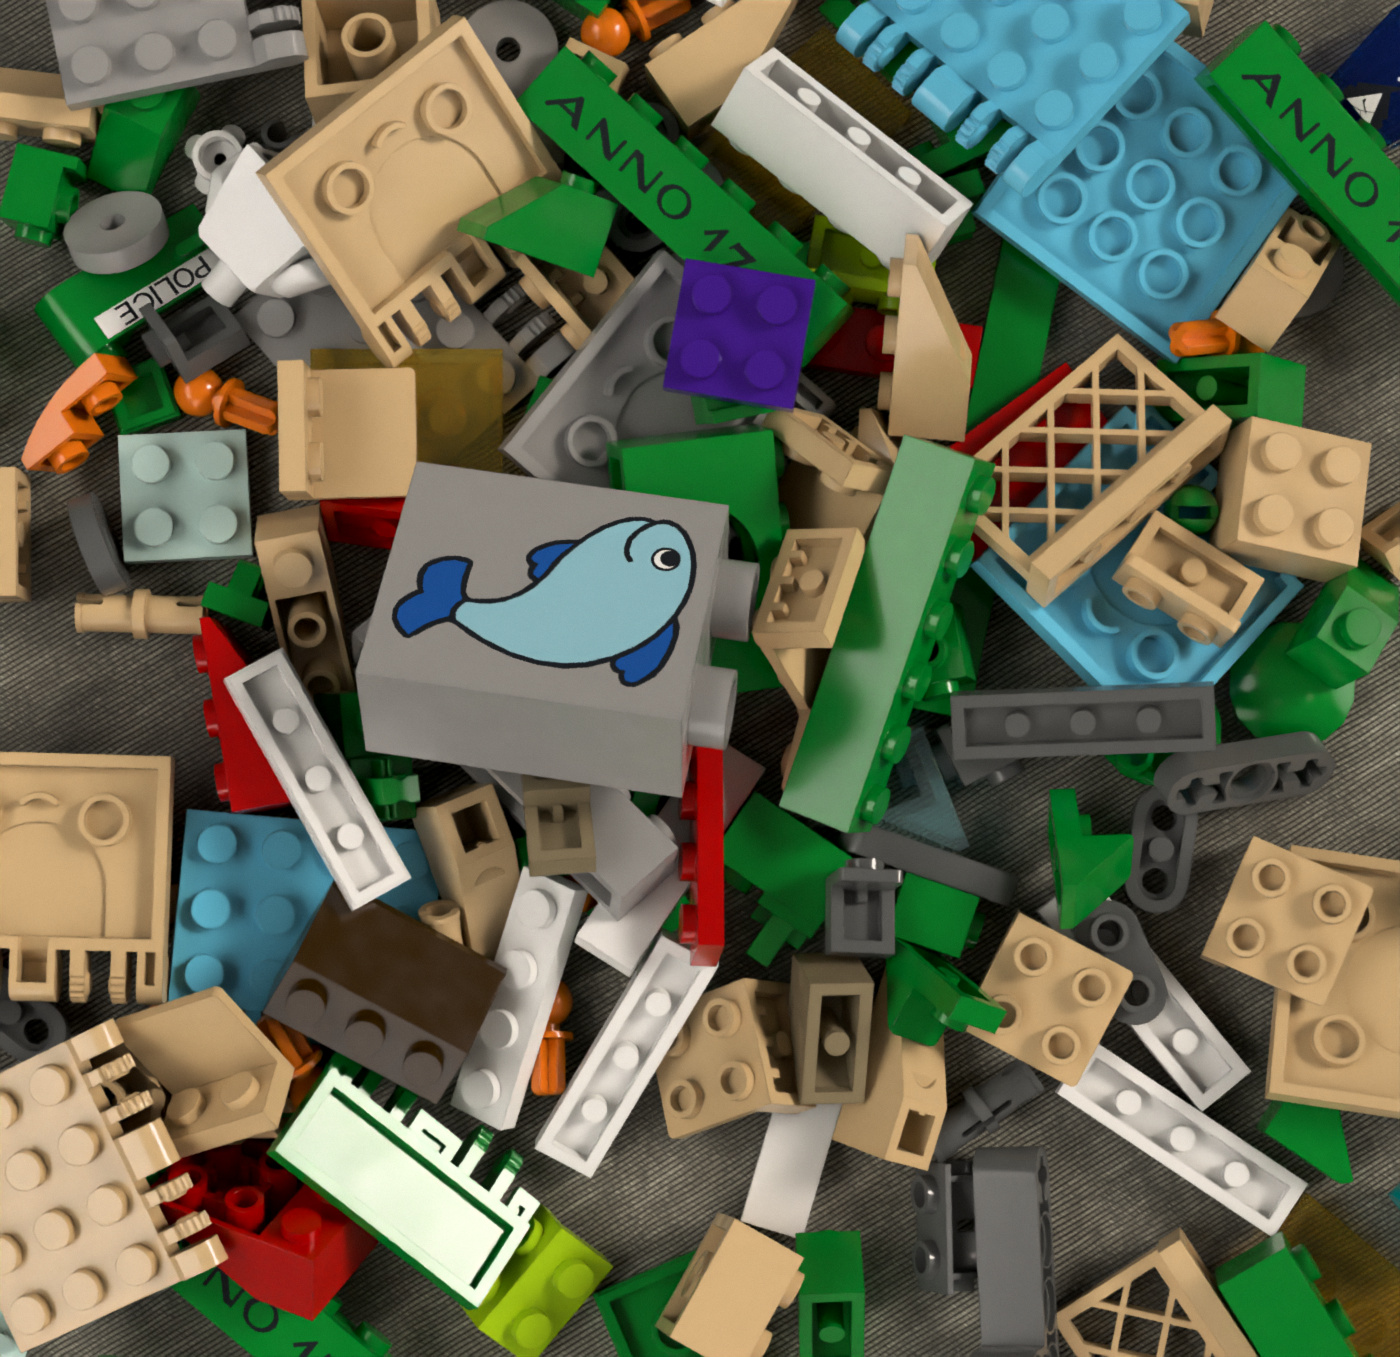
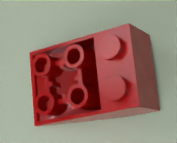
M209 616L199 618L202 634L194 635L192 637V644L199 674L207 673L210 679L213 698L203 700V711L209 737H218L222 750L223 762L214 764V777L219 799L221 802L229 801L232 812L248 815L291 808L293 806L223 682L224 678L254 663V660L228 626Z
M248 1138L241 1145H222L183 1157L173 1163L150 1188L188 1172L194 1186L188 1189L185 1195L171 1202L164 1201L158 1204L168 1225L176 1223L178 1219L194 1211L206 1210L212 1224L184 1239L192 1245L211 1235L217 1234L229 1257L224 1262L218 1264L217 1267L251 1296L264 1303L313 1321L378 1244L376 1238L266 1154L272 1145L271 1143L257 1138Z

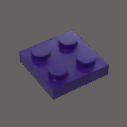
M686 258L663 381V390L793 413L816 280Z

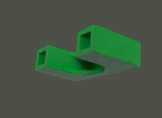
M752 423L606 441L610 489L729 505V522L738 538L741 561L759 563L760 565L756 609L759 608L770 580L772 561L779 555L782 540H784L787 529H790L788 511L784 502H779L777 477L782 476L784 473V453L780 440L773 436V430ZM752 633L748 642L716 638L710 666L737 670V693L783 687L760 646L755 643Z

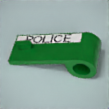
M194 204L166 219L169 225L168 240L164 247L147 262L130 270L113 274H93L82 270L53 288L37 303L34 308L35 313L76 369L94 353L126 358L128 353L124 347L130 341L132 332L146 324L139 311V308L150 302L156 312L161 315L203 289L202 281L218 263L220 258L199 237L198 227L204 217Z

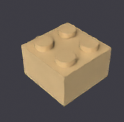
M301 0L302 28L309 57L308 60L304 61L305 99L315 124L441 25L440 12L436 0Z
M1254 416L1245 420L1229 431L1224 450L1220 453L1215 492L1219 512L1216 523L1210 531L1209 544L1240 564L1325 583L1358 566L1372 443Z
M718 1212L655 1327L670 1338L704 1357H763L772 1338V1332L766 1330L770 1319L778 1306L784 1309L789 1307L803 1283L805 1275L798 1271V1268L804 1257L736 1218Z

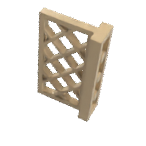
M1117 333L974 455V457L992 463L1000 458V466H995L991 478H994L995 481H1000L1001 507L989 506L984 515H978L973 532L1027 581L1026 592L1045 608L1165 503L1179 488L1184 486L1223 452L1232 420L1214 404L1207 410H1204ZM1114 359H1117L1135 375V390L1099 389V372ZM1090 381V388H1082ZM1145 385L1148 386L1151 390H1145ZM1063 403L1091 404V428L1054 427V411ZM1100 404L1136 405V430L1100 429ZM1145 405L1170 406L1185 421L1173 431L1146 430ZM1046 418V427H1036ZM1017 442H1046V467L1009 466V449ZM1055 443L1091 444L1092 469L1055 468ZM1100 444L1137 445V462L1128 470L1101 469ZM1146 445H1156L1146 454ZM1009 481L1045 482L1046 508L1009 507ZM1055 483L1092 484V502L1084 509L1055 508ZM1101 484H1111L1101 493ZM992 522H1001V530ZM1009 522L1046 523L1047 541L1028 556L1009 538ZM1055 523L1065 524L1055 533Z
M1181 1227L1160 1239L1159 1244L1150 1251L1057 1309L1058 1330L1076 1357H1095L1094 1354L1107 1357H1164L1170 1324L1197 1330L1205 1341L1203 1357H1211L1212 1353L1215 1357H1261L1217 1287V1281ZM1153 1267L1157 1269L1169 1287L1165 1312L1127 1304L1131 1282ZM1123 1287L1120 1302L1105 1299ZM1175 1298L1188 1317L1172 1314ZM1090 1307L1117 1312L1111 1346L1084 1340L1071 1319ZM1125 1314L1162 1322L1156 1356L1118 1347Z

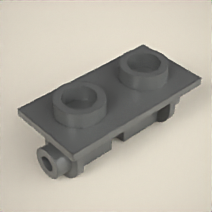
M966 1159L946 1160V1163L931 1161L928 1171L916 1168V1177L912 1181L910 1190L912 1206L917 1214V1242L912 1250V1265L918 1277V1289L944 1295H954V1291H973L974 1279L978 1278L975 1230L957 1231L958 1219L975 1218L971 1160Z

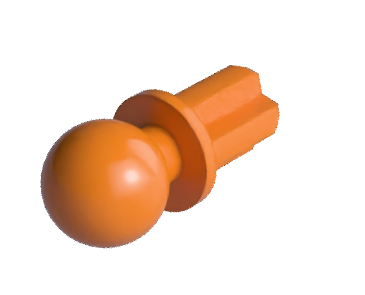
M621 0L623 10L620 12L606 7L599 19L587 15L581 26L582 43L616 57L628 46L631 34L635 33L642 42L651 39V31L687 14L691 9L690 0Z
M1219 310L1211 312L1209 319L1174 323L1168 331L1171 340L1169 349L1177 357L1203 354L1219 356L1266 352L1217 319L1215 315Z
M211 369L187 384L180 375L178 376L174 385V397L177 405L185 413L195 417H204L213 413L215 424L223 428H227L232 423L264 435L273 436L278 433V402L245 390L242 380L230 378L223 384L219 375Z
M562 980L557 990L531 1074V1090L535 1095L555 1096L563 1094L566 1089L565 1042L573 1041V1033L561 1031L560 1024L567 1019L572 1010L573 997L569 987Z
M265 1014L257 1021L256 1026L295 1068L289 1095L295 1109H297L325 1068L324 1066L316 1065L321 1060L323 1051L319 1045L310 1044L306 1035Z

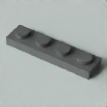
M1214 681L953 691L950 695L953 760L1217 751Z

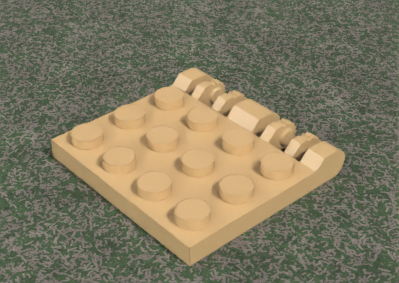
M452 15L255 172L361 328L362 337L369 348L387 368H396L413 354L412 348L404 335L418 347L423 346L431 339L432 335L427 324L410 301L420 292L429 301L434 312L447 322H452L461 314L462 310L442 279V274L455 293L469 305L475 303L506 277L504 268L486 240L457 231L460 218L535 176L559 182L562 172L464 16ZM489 242L504 263H507L513 269L518 267L515 261L523 253Z
M0 752V990L2 988L3 972L1 948L10 949L8 992L11 1001L58 1002L62 988L63 961L61 950H70L69 997L73 1003H87L89 994L92 991L90 951H111L108 991L112 1004H127L129 1002L132 977L131 952H137V1003L160 1005L167 1002L169 989L168 934L175 757Z
M1291 845L1288 851L1370 885L1373 889V894L1324 1005L1317 1006L1274 987L1264 1099L1400 1119V861Z
M113 1018L0 1073V1310L21 1353L175 1283L203 1273L229 1258L217 1234L211 1235L181 1250L177 1244L181 1239L193 1235L212 1224L206 1210L189 1213L169 1226L158 1205L164 1201L171 1202L185 1195L187 1190L194 1185L188 1172L153 1188H150L145 1178L177 1162L181 1158L161 1117L127 1133L123 1132L118 1122L154 1104L148 1090L142 1093L134 1092L120 1099L118 1104L112 1107L100 1083L105 1081L112 1082L128 1074L129 1070L136 1066L130 1052L94 1070L91 1066L89 1059L124 1042Z

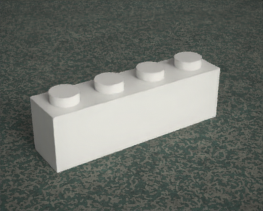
M774 47L743 69L711 126L728 138L730 144L737 151L755 159L774 174L785 189L802 196L826 215L829 222L836 229L850 234L873 252L880 263L887 269L890 267V257H904L906 234L920 236L931 263H933L939 257L974 204Z

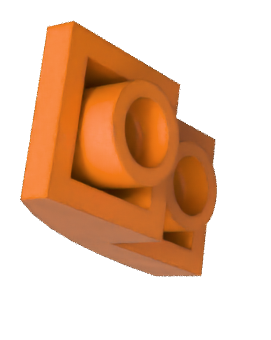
M94 353L61 385L40 415L27 441L21 457V461L27 470L64 474L77 468L89 457L87 449L105 436L93 416L103 414L115 407L123 398L121 391L138 378L125 357Z

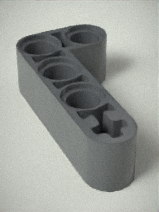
M1043 1146L978 1147L973 1159V1195L981 1347L974 1350L970 1357H1059L1050 1178L1046 1151Z

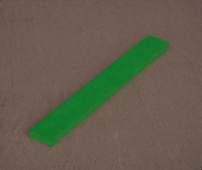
M1001 238L987 305L973 389L969 393L965 434L1039 381L1059 284L1057 278L1004 238ZM969 566L965 575L957 578L950 599L963 607L977 680L995 591ZM936 641L929 662L933 661L938 655L939 646ZM976 682L959 685L960 691H974ZM950 698L931 702H924L921 699L919 702H915L912 708L913 710L951 718Z

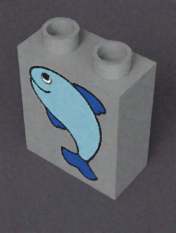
M416 461L355 672L366 751L682 798L693 746L726 750L731 733L738 672L735 669L710 666L716 638L748 642L752 631V619L756 610L760 565L759 563L728 559L729 505Z

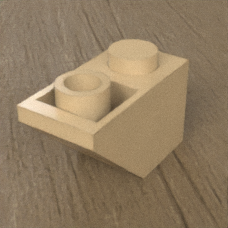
M1288 207L1230 291L1215 317L1268 353L1309 299L1341 241L1330 235L1328 229L1319 220L1311 216L1301 215Z

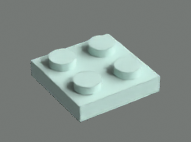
M246 429L118 435L125 564L254 558Z

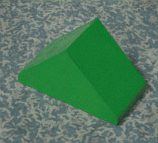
M1277 1100L1271 1102L1254 1128L1327 1178L1339 1184L1354 1182L1339 1110Z

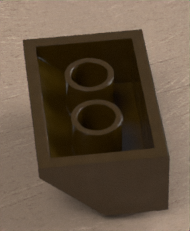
M333 879L274 978L262 1013L437 1105L469 1054L506 976L507 968L377 898L351 911Z

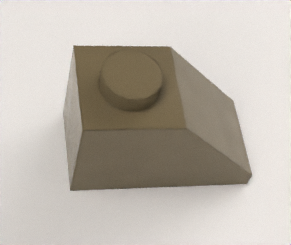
M793 953L788 1015L797 1094L801 1105L864 1103L874 981L859 957L825 956V953Z

